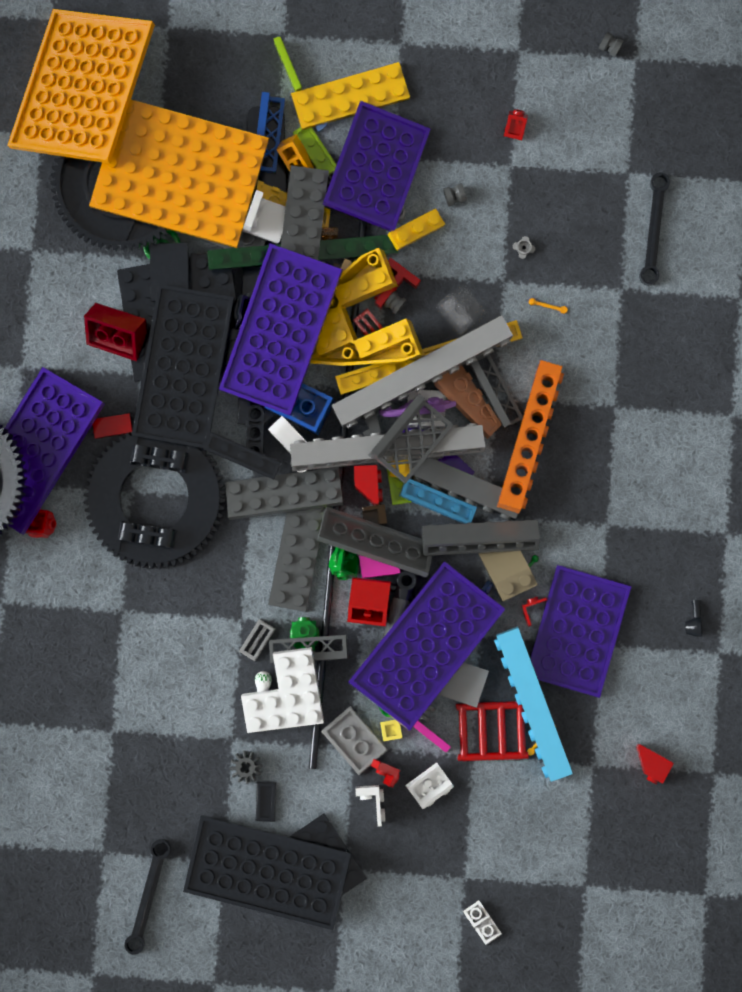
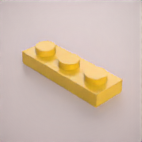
M435 208L389 232L388 237L398 251L444 227L445 222Z

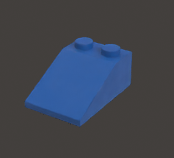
M302 384L291 416L268 407L265 408L319 435L335 400L310 386Z

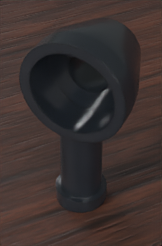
M701 600L692 601L693 619L685 622L686 634L696 637H702Z

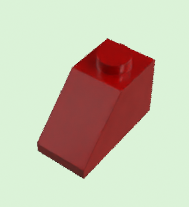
M637 744L636 749L643 773L648 776L646 779L656 785L658 782L663 784L674 763L641 744Z

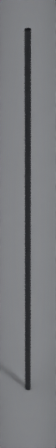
M361 219L358 237H366L367 222ZM360 302L352 305L350 320L356 336L357 326L352 320L359 315ZM354 365L346 366L345 373L353 371ZM351 392L344 394L343 399L350 396ZM341 425L340 436L345 439L347 438L348 428L347 426L343 428ZM341 466L339 469L341 487H343L344 466ZM341 505L333 506V509L340 511ZM329 545L321 636H329L334 575L329 568V561L336 548ZM320 641V652H321V651L323 650V648L325 647V645ZM326 660L319 661L317 681L321 705L323 703ZM315 724L312 727L309 769L317 768L321 724Z

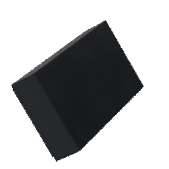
M257 782L256 821L275 822L276 782Z

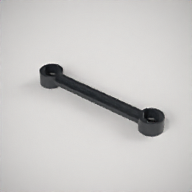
M662 172L654 174L650 181L653 197L645 267L639 274L641 283L646 286L654 285L659 279L656 263L664 192L670 185L668 175ZM657 177H662L666 181V185L660 187V189L656 188L653 184ZM648 269L654 271L656 275L649 282L645 281L642 276Z
M164 839L156 840L151 846L153 858L132 934L124 943L126 951L132 955L139 954L145 947L143 934L164 858L171 852L170 843ZM164 842L168 846V851L163 855H157L154 851L155 846ZM137 937L141 940L142 946L138 950L133 951L129 948L128 943L131 939H136Z

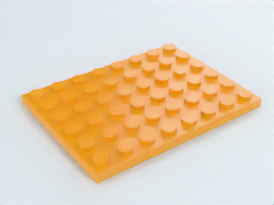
M53 9L7 146L16 150L111 163L155 27L153 21Z
M131 99L111 163L102 162L89 206L238 248L269 138Z

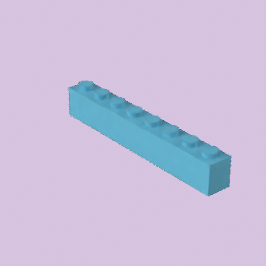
M518 626L496 634L495 645L498 651L502 650L504 657L501 658L504 669L508 668L511 675L508 676L511 687H516L517 694H515L518 706L522 704L525 711L521 713L525 724L529 723L531 727L528 733L531 741H536L538 746L535 752L538 760L542 759L545 766L541 768L545 778L549 777L552 782L573 774Z

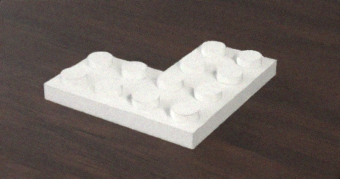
M312 647L274 652L273 658L279 689L241 695L247 733L323 724L324 718Z

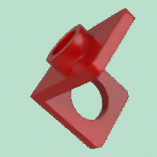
M538 596L528 599V604L521 606L528 627L532 625L526 607L547 601V597L540 600Z

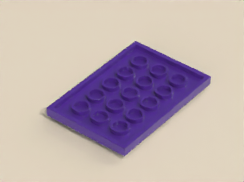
M360 101L322 204L388 231H394L431 129Z
M557 565L530 657L537 679L600 698L631 586Z

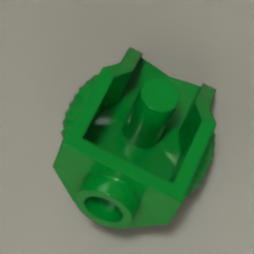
M336 547L331 555L329 568L331 573L337 576L339 580L357 578L360 559L357 554Z
M299 617L298 621L292 622L290 639L320 637L316 621H310V617ZM315 641L311 646L314 651L318 641ZM296 642L294 645L295 649L306 648L301 642Z

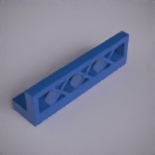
M262 92L257 135L268 138L272 137L276 144L271 150L266 149L267 153L264 155V158L268 155L272 158L273 168L261 166L260 171L276 173L279 154L277 148L281 138L285 98L270 97L268 92ZM270 102L281 103L280 110L273 114L269 109ZM274 119L278 124V128L271 132L267 128V123Z

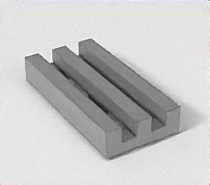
M259 619L239 652L256 661L274 633L275 628ZM260 625H263L264 627L260 631L259 635L255 639L249 651L246 652L245 648L249 644L255 632L257 631ZM268 628L270 630L255 655L252 656L251 653Z

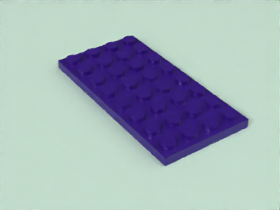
M270 243L219 390L291 416L343 269Z
M44 367L40 370L5 427L9 430L8 433L13 435L12 439L17 440L15 446L21 448L19 451L20 454H23L21 460L26 463L23 465V469L27 470L24 473V477H27L24 485L27 488H24L25 496H22L21 499L24 502L19 506L21 510L17 511V518L12 520L13 525H8L22 535L26 533L105 405L102 401Z
M444 561L348 683L410 731L505 611V608Z

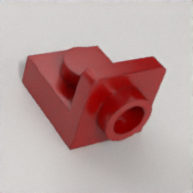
M518 109L509 111L504 132L505 137L517 140L523 139L528 118L524 111Z
M373 759L371 766L377 769L376 773L385 776L383 783L393 788L399 780L400 770Z

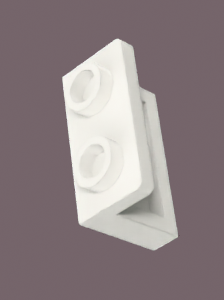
M435 763L406 784V787L422 809L431 806L435 800L442 795L448 794L454 787L438 763Z

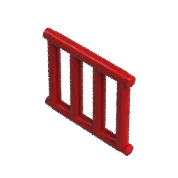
M517 701L479 702L477 708L464 703L456 704L457 711L459 710L460 754H458V761L529 758V754L526 752L525 722L521 714L524 712L522 704L518 706ZM505 709H517L518 752H507ZM478 710L480 753H468L466 711ZM486 710H497L499 752L487 753Z

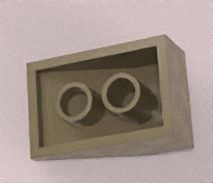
M521 551L478 553L501 602L538 585Z

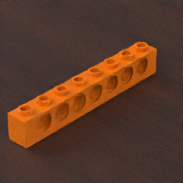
M543 360L539 362L498 501V508L519 514L521 508L525 509L528 501V498L525 497L526 491H530L533 480L530 477L532 472L536 473L538 462L535 460L537 455H541L544 444H541L542 437L546 438L549 426H546L547 419L551 420L554 409L551 408L552 401L556 402L559 394L556 388L557 384H561L564 373H561L563 366ZM547 380L552 386L545 387L542 382ZM543 398L547 404L540 405L537 399ZM539 416L542 422L536 423L532 417ZM527 434H534L536 436V440H529L527 438ZM528 451L531 454V458H524L522 452ZM523 469L526 472V476H519L516 470ZM518 487L521 490V494H513L511 488Z

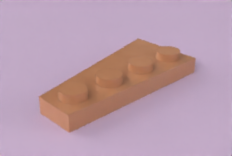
M461 365L459 366L460 370L453 374H449V372L442 376L443 379L436 382L434 386L449 401H456L455 407L471 423L482 425L484 436L488 439L502 424L490 405L484 401L482 392L472 382L473 378L469 372L467 373Z

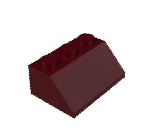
M95 302L84 315L86 345L137 361L147 334L146 319Z

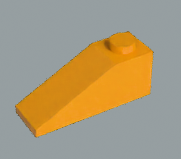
M297 134L280 142L277 151L289 171L291 165L313 168L308 153Z

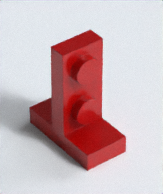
M391 257L388 262L392 272L396 274L394 277L398 286L375 296V306L380 310L403 281L415 289L421 283L419 278Z

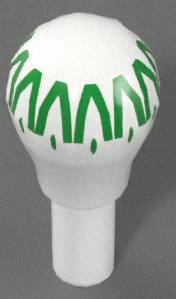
M266 671L257 673L255 676L257 692L269 690L272 682L270 673Z

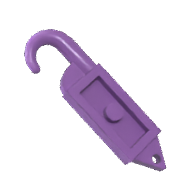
M431 397L425 400L438 412H445L446 409L456 406V401L443 400V398L439 399V397ZM410 400L409 403H405V405L400 406L398 409L391 410V406L385 410L380 409L379 413L383 417H399L413 400ZM424 406L420 410V415L430 414V411Z

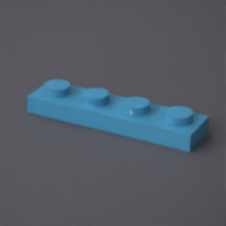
M412 479L403 484L399 494L404 499L463 524L472 522L477 509L473 505Z

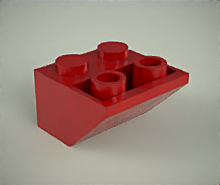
M377 465L354 466L355 489L374 506L379 505V502H383L382 489H378V483H382L381 470H377Z
M353 577L347 622L386 627L391 582Z

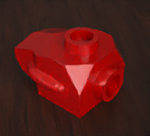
M39 510L27 529L26 534L33 538H48L54 533L57 525L53 513L49 510Z

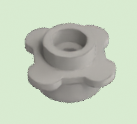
M524 236L519 242L513 244V249L518 252L519 258L525 259L526 255L534 253L535 246L531 244L528 237Z

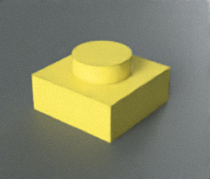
M396 720L380 722L383 741L402 738L399 722Z

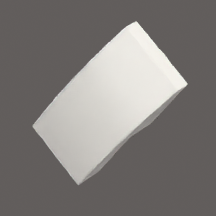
M477 901L463 911L485 945H488L502 935L480 901Z

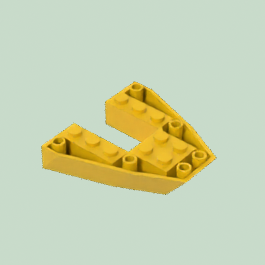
M377 248L361 255L342 272L310 364L349 366L402 362L425 356L413 324L408 319L401 320L357 339L346 308L398 286L384 250Z

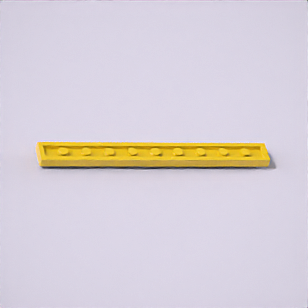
M517 320L508 322L507 325L513 334L510 341L521 340L523 337ZM454 340L422 349L423 353L426 356ZM420 358L402 362L376 363L337 375L335 379L340 395L363 389Z

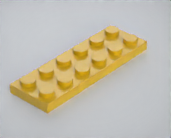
M399 62L291 93L302 130L354 116L360 101L381 108L410 99Z

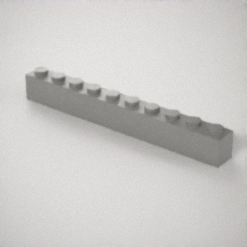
M501 315L332 405V409L342 427L347 426V428H351L358 424L357 420L363 417L368 419L375 415L374 411L380 408L382 410L392 406L391 402L397 399L399 401L409 397L408 393L414 390L416 392L426 388L425 384L431 381L433 383L443 379L442 375L448 372L449 374L460 370L459 366L465 363L466 365L477 361L476 357L482 354L484 357L494 352L493 348L499 345L501 348L511 343L510 339H512L513 334Z
M477 423L467 424L466 427L453 425L427 458L484 452L483 426L477 425ZM432 427L422 431V433L432 432ZM435 427V432L444 430L439 429V427ZM411 429L408 434L419 432L418 429ZM372 433L370 436L365 437L358 434L345 439L342 436L333 437L332 440L318 438L314 439L313 442H305L304 440L294 441V444H290L292 471L379 463L368 454L384 435L382 433ZM432 435L422 436L423 446H431L433 444ZM419 436L409 437L410 447H420ZM406 437L396 439V448H407ZM421 449L410 450L411 460L421 459ZM397 451L398 461L408 460L407 451ZM386 452L382 458L386 462L395 461L394 452Z

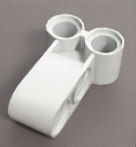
M283 416L268 429L289 453L290 444H294V441L304 440L306 442Z

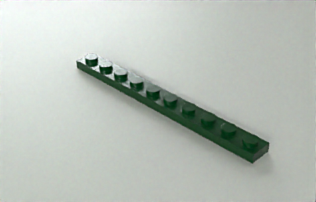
M388 235L321 240L318 260L360 257L377 248L384 250L386 255L398 254V251ZM269 245L207 250L209 270L260 266L263 264Z

